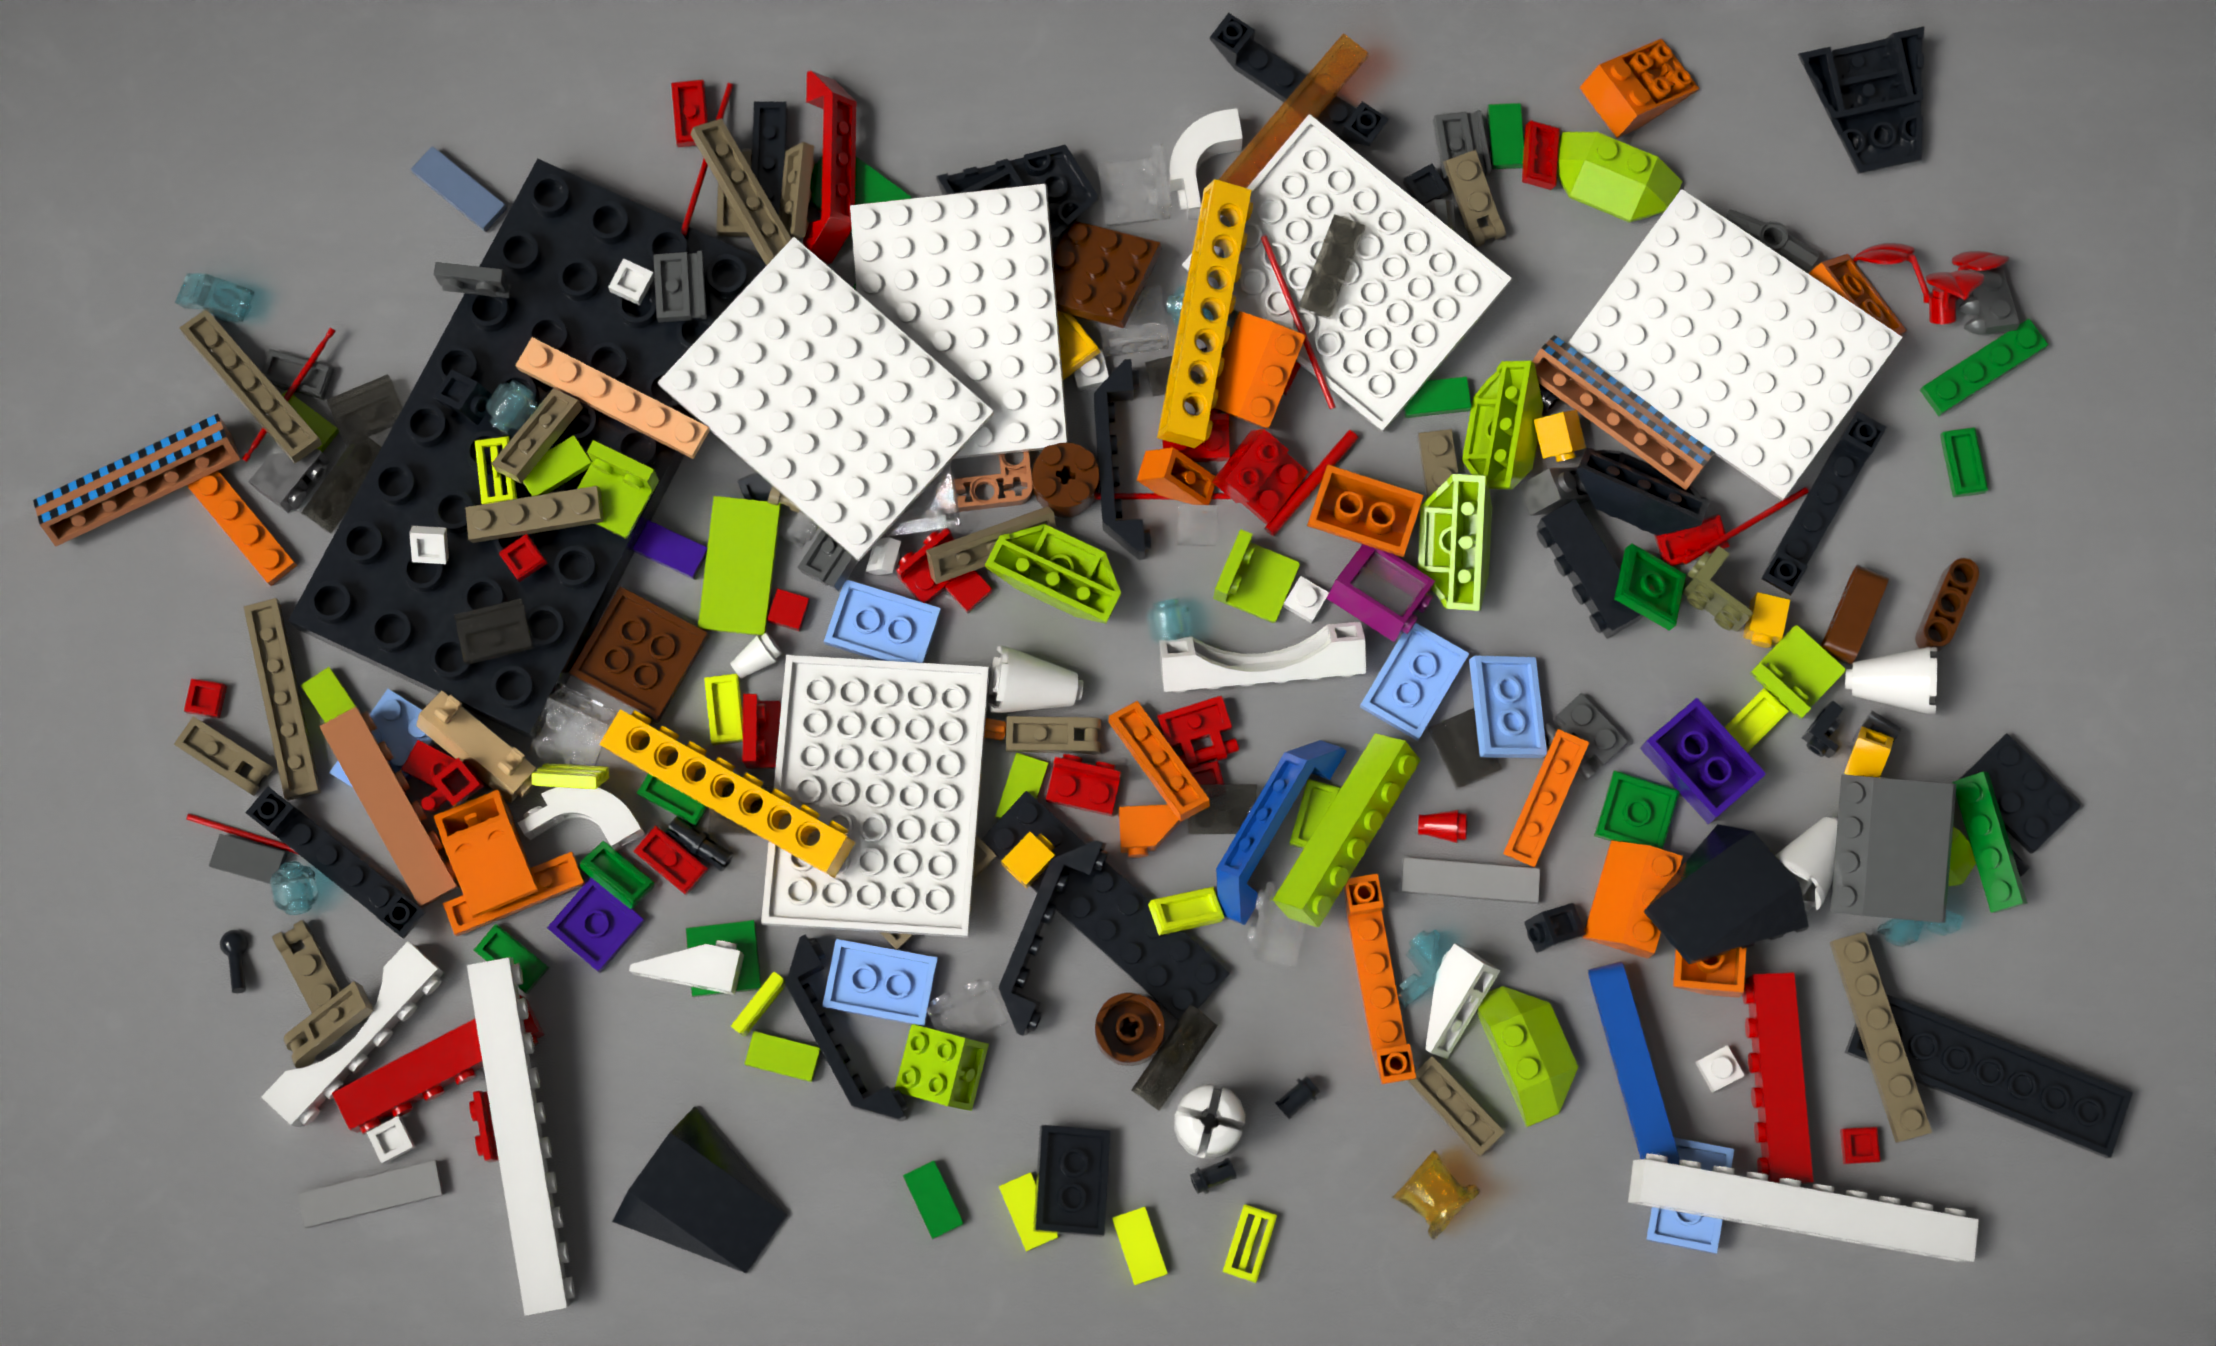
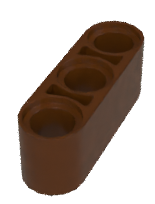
M1959 558L1952 562L1942 573L1916 632L1915 640L1919 649L1937 647L1938 652L1953 639L1979 579V568L1971 559ZM1954 570L1964 573L1966 583L1956 580L1953 573ZM1942 599L1951 602L1954 608L1953 612H1947L1942 608ZM1928 629L1938 631L1941 636V642L1933 641L1928 635Z
M1858 564L1855 566L1821 644V647L1832 657L1852 665L1866 637L1889 578Z

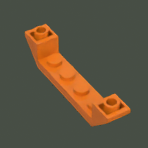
M1378 873L1349 878L1344 886L1347 921L1372 1055L1381 1085L1416 1079L1411 1047L1406 1042L1382 915L1384 904Z

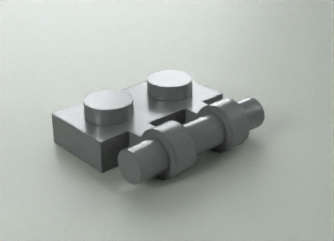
M1582 693L1555 717L1564 726L1561 729L1562 731L1589 742L1577 770L1586 781L1596 772L1587 761L1593 757L1603 766L1628 743L1620 732ZM1549 722L1544 726L1545 738L1548 740L1546 744L1550 747L1557 730Z

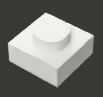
M623 259L608 288L610 292L640 305L655 275L652 271Z
M1102 349L1098 355L1073 373L1077 391L1099 387L1109 377Z
M412 526L410 530L412 562L446 564L449 558L447 528Z
M891 537L879 539L872 547L866 572L876 576L893 573L900 560V553L898 551L901 541Z
M1300 576L1284 602L1283 607L1312 624L1325 603L1329 592Z
M1728 1045L1695 1062L1712 1093L1745 1076Z
M400 1116L366 1132L382 1164H386L416 1148Z

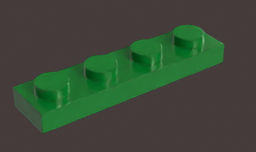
M2027 319L2019 324L2017 330L2008 331L1922 386L1920 392L1936 414L1941 416L2041 352L2049 344L2032 321Z
M1983 771L1953 781L1952 784H1956L1957 801L1990 912L1998 913L2028 904L1989 772Z

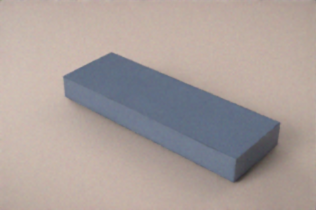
M433 146L410 169L416 177L484 232L507 209L504 203Z

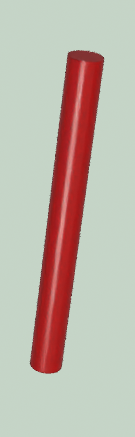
M1352 430L1346 432L1281 507L1272 521L1264 527L1270 535L1275 536L1322 482L1327 465L1335 466L1359 439L1355 432Z

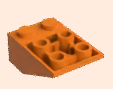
M1662 38L1599 64L1579 87L1616 138L1639 129L1699 89L1690 74L1684 69Z
M498 789L434 815L443 846L473 918L538 892L511 810Z

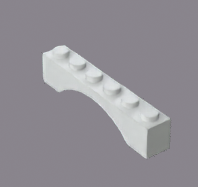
M1361 621L1327 624L1316 634L1296 645L1266 653L1241 654L1223 651L1206 645L1194 637L1159 640L1164 692L1173 691L1181 693L1187 690L1203 688L1213 690L1225 686H1252L1257 683L1268 682L1285 683L1290 680L1301 679L1318 680L1322 677L1333 676L1351 677L1356 674L1366 673L1365 636Z
M407 941L384 966L382 985L373 1009L374 1012L371 1013L357 1035L340 1051L323 1061L304 1068L285 1071L261 1098L290 1125L300 1128L302 1124L305 1126L310 1124L320 1113L318 1107L327 1098L329 1100L333 1099L332 1093L344 1087L343 1081L351 1072L355 1074L360 1071L369 1060L367 1055L376 1046L378 1048L383 1046L393 1035L391 1029L400 1020L404 1022L413 1015L417 1009L415 1004L424 994L429 996L439 987L442 982L439 978L444 972L414 944Z

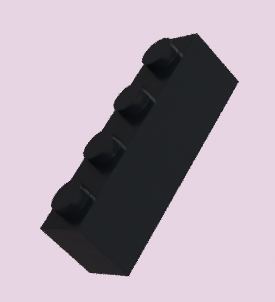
M1576 499L1542 517L1537 525V537L1544 548H1550L1556 557L1554 563L1559 573L1563 577L1567 575L1573 584L1572 592L1576 600L1581 605L1585 604L1591 613L1589 618L1594 629L1598 633L1603 632L1606 639L1641 620L1643 615L1614 599L1620 569Z

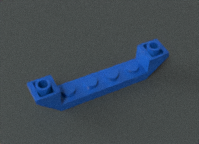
M1319 740L1284 752L1216 868L1218 900L1225 918L1244 926L1246 925L1262 897L1247 885L1248 880L1310 774L1312 773L1330 780L1347 752L1344 748Z

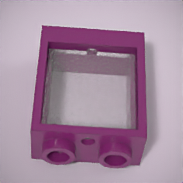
M1362 544L1336 578L1326 599L1395 642L1402 631L1406 634L1411 631L1418 620V617L1415 615L1417 610L1423 613L1434 596L1429 592L1435 580L1392 553Z

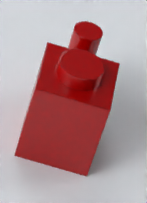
M458 757L431 779L438 789L430 796L423 798L421 806L427 811L435 812L446 801H449L452 806L456 807L463 804L485 785L464 759Z

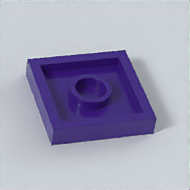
M590 878L548 925L547 929L596 971L601 973L645 920L594 879Z

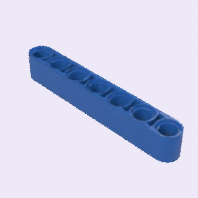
M1620 961L1589 969L1590 984L1640 1159H1646V1154H1656L1668 1157L1667 1163L1679 1165L1680 1158L1623 963Z

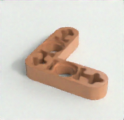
M1029 451L1022 452L1024 458L1017 465L1009 464L1005 460V454H999L1001 474L949 479L942 482L937 489L936 495L939 506L947 512H963L1025 504L1033 494ZM1016 481H1019L1022 487H1027V489L1022 490V495L1015 496V492L1009 490L1004 491L1005 498L999 499L1000 489L998 483L1003 482V489L1013 488ZM983 484L992 486L994 489L993 497L989 500L978 499L975 494L977 487ZM965 486H970L972 502H967L966 495L956 497L955 503H949L948 498H942V496L948 495V489H954L956 494H965Z

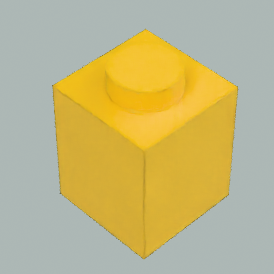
M1577 409L1534 420L1543 459L1555 456L1556 462L1576 458L1575 451L1586 448Z
M1757 592L1750 600L1749 609L1753 612V615L1745 624L1743 638L1752 640L1751 643L1758 647L1769 648L1772 645L1776 646L1783 638L1790 600Z
M1861 726L1844 773L1847 775L1880 777L1891 751L1894 738Z
M1029 832L1004 857L1001 863L1027 889L1048 868L1051 859L1055 858V855L1051 852L1055 847L1042 834L1035 837Z

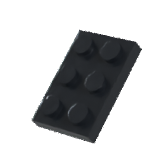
M2007 733L1959 778L1962 779L1983 771L1989 772L2005 829L2030 854L2034 853L2081 807Z
M1053 1125L1040 1126L1033 1232L1093 1237L1105 1236L1111 1130Z

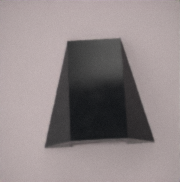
M1924 26L1895 32L1882 40L1831 50L1830 46L1798 54L1857 174L1922 160L1923 116H1921V100H1923V87H1921L1922 68L1924 67V54H1922Z
M1066 144L1024 154V157L1010 161L1004 159L995 161L994 165L978 169L975 166L963 169L961 173L949 176L946 173L936 176L942 195L1046 184L1052 241L1099 200V196Z
M1721 824L1715 826L1644 910L1648 918L1689 965L1727 954L1731 949L1738 947L1744 949L1754 946L1758 941L1778 939L1783 937L1785 933L1805 931L1809 927L1801 887L1797 879L1754 831Z
M694 1106L669 1132L631 1185L612 1222L747 1273L787 1217V1214Z

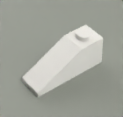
M717 940L715 946L704 944L630 964L629 971L637 976L735 995L744 954L736 950V944Z
M1453 944L1452 948L1443 956L1441 966L1436 973L1425 1048L1428 1052L1446 1059L1451 1054L1500 972L1499 969L1471 950L1457 944Z

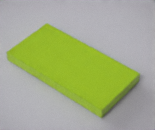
M720 496L713 497L698 628L701 630L755 636L757 634L762 636L766 633L781 503L776 506L767 501Z

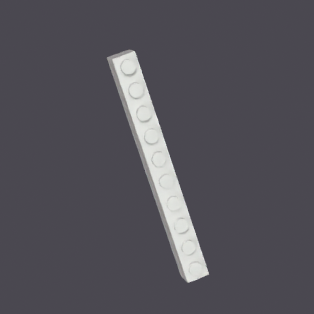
M513 958L467 965L524 1315L567 1308L570 1305V1298H575V1290L572 1277H566L564 1263H569V1253L566 1241L560 1242L558 1228H563V1217L560 1206L554 1207L552 1193H557V1181L555 1173L548 1171L546 1158H551L552 1152L549 1137H543L541 1123H546L543 1102L537 1103L535 1089L540 1088V1079L537 1067L531 1068L529 1054L534 1053V1043L531 1032L525 1033L523 1019H528L529 1015L526 999H520L518 985L523 984L521 967L519 963L514 964Z
M1646 1154V1159L1633 1160L1628 1203L1956 1262L1975 1261L1979 1219L1966 1217V1211L1945 1208L1944 1213L1933 1211V1205L1927 1203L1912 1202L1911 1207L1900 1205L1901 1199L1879 1196V1201L1867 1199L1868 1193L1846 1190V1195L1834 1193L1835 1187L1813 1184V1189L1802 1188L1801 1181L1780 1178L1779 1183L1769 1182L1768 1175L1747 1172L1746 1177L1734 1175L1735 1169L1713 1166V1171L1701 1169L1700 1162L1680 1160L1679 1165L1667 1163L1668 1157L1656 1154Z

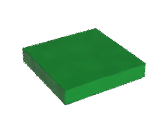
M1631 543L1624 551L1614 599L1670 631L1677 624L1686 574Z
M1614 770L1594 836L1608 841L1650 845L1663 849L1679 791Z
M754 920L686 928L688 949L704 944L715 946L717 940L737 945L736 950L741 951L744 954L736 992L759 990L762 987L756 923ZM691 987L692 997L725 994Z

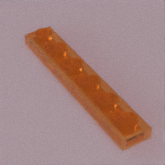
M1343 33L1218 180L1247 188L1309 114L1315 119L1320 115L1367 60L1369 53Z

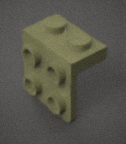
M1718 546L1712 554L1705 551L1687 575L1692 580L1683 590V594L1687 596V601L1698 610L1705 609L1712 614L1714 621L1720 627L1728 631L1731 629L1738 631L1750 619L1753 612L1710 580L1729 556L1727 551Z

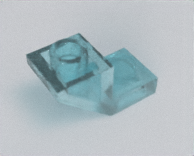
M187 273L175 303L185 309H204L223 321L243 322L251 310V301L255 292L208 274Z
M1946 910L1945 923L1891 919L1881 924L1877 932L1885 935V941L1904 947L1905 944L1909 946L1918 941L1924 923L1927 924V930L1946 936L1947 933L1952 934L1960 929L1964 917Z
M1436 929L1429 935L1423 930L1408 942L1412 948L1406 953V956L1422 976L1418 977L1414 973L1399 985L1403 991L1398 995V1000L1405 1008L1435 984L1440 934Z

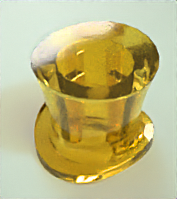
M1434 1150L1397 1189L1391 1198L1406 1205L1425 1218V1222L1430 1225L1428 1235L1432 1240H1435L1445 1230L1452 1218L1480 1193V1189L1474 1184L1465 1187L1462 1183H1459L1445 1166L1436 1150Z

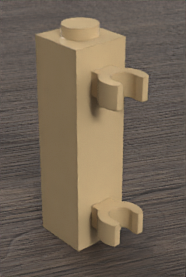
M441 691L419 713L416 726L454 758L464 759L477 777L493 790L498 789L502 797L509 803L518 795L521 798L525 797L534 786L532 785L531 773L536 771V767L525 759V755L516 747L511 748L461 707L462 703L452 695L448 696Z

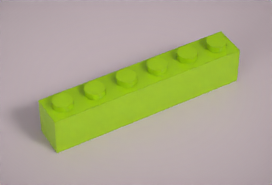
M1377 733L1373 735L1272 899L1289 919L1317 928L1322 924L1421 761L1406 741Z

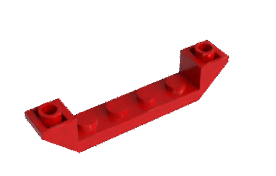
M811 70L807 72L806 103L823 109L821 220L809 223L805 237H803V245L828 265L833 262L852 230L850 206L855 205L857 101L836 80Z

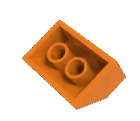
M1848 254L1821 262L1808 273L1900 336L1907 331Z
M1239 311L1221 355L1224 358V367L1221 375L1216 379L1215 389H1218V399L1214 409L1258 427L1269 429L1306 335L1277 323Z
M1327 465L1307 526L1404 557L1424 495Z
M1611 840L1584 929L1586 935L1582 936V938L1646 959L1654 955L1661 931L1648 918L1644 910L1679 870L1683 856L1650 845Z
M1738 947L1731 949L1727 954L1690 965L1675 949L1673 987L1704 995L1740 998L1744 993L1746 948Z

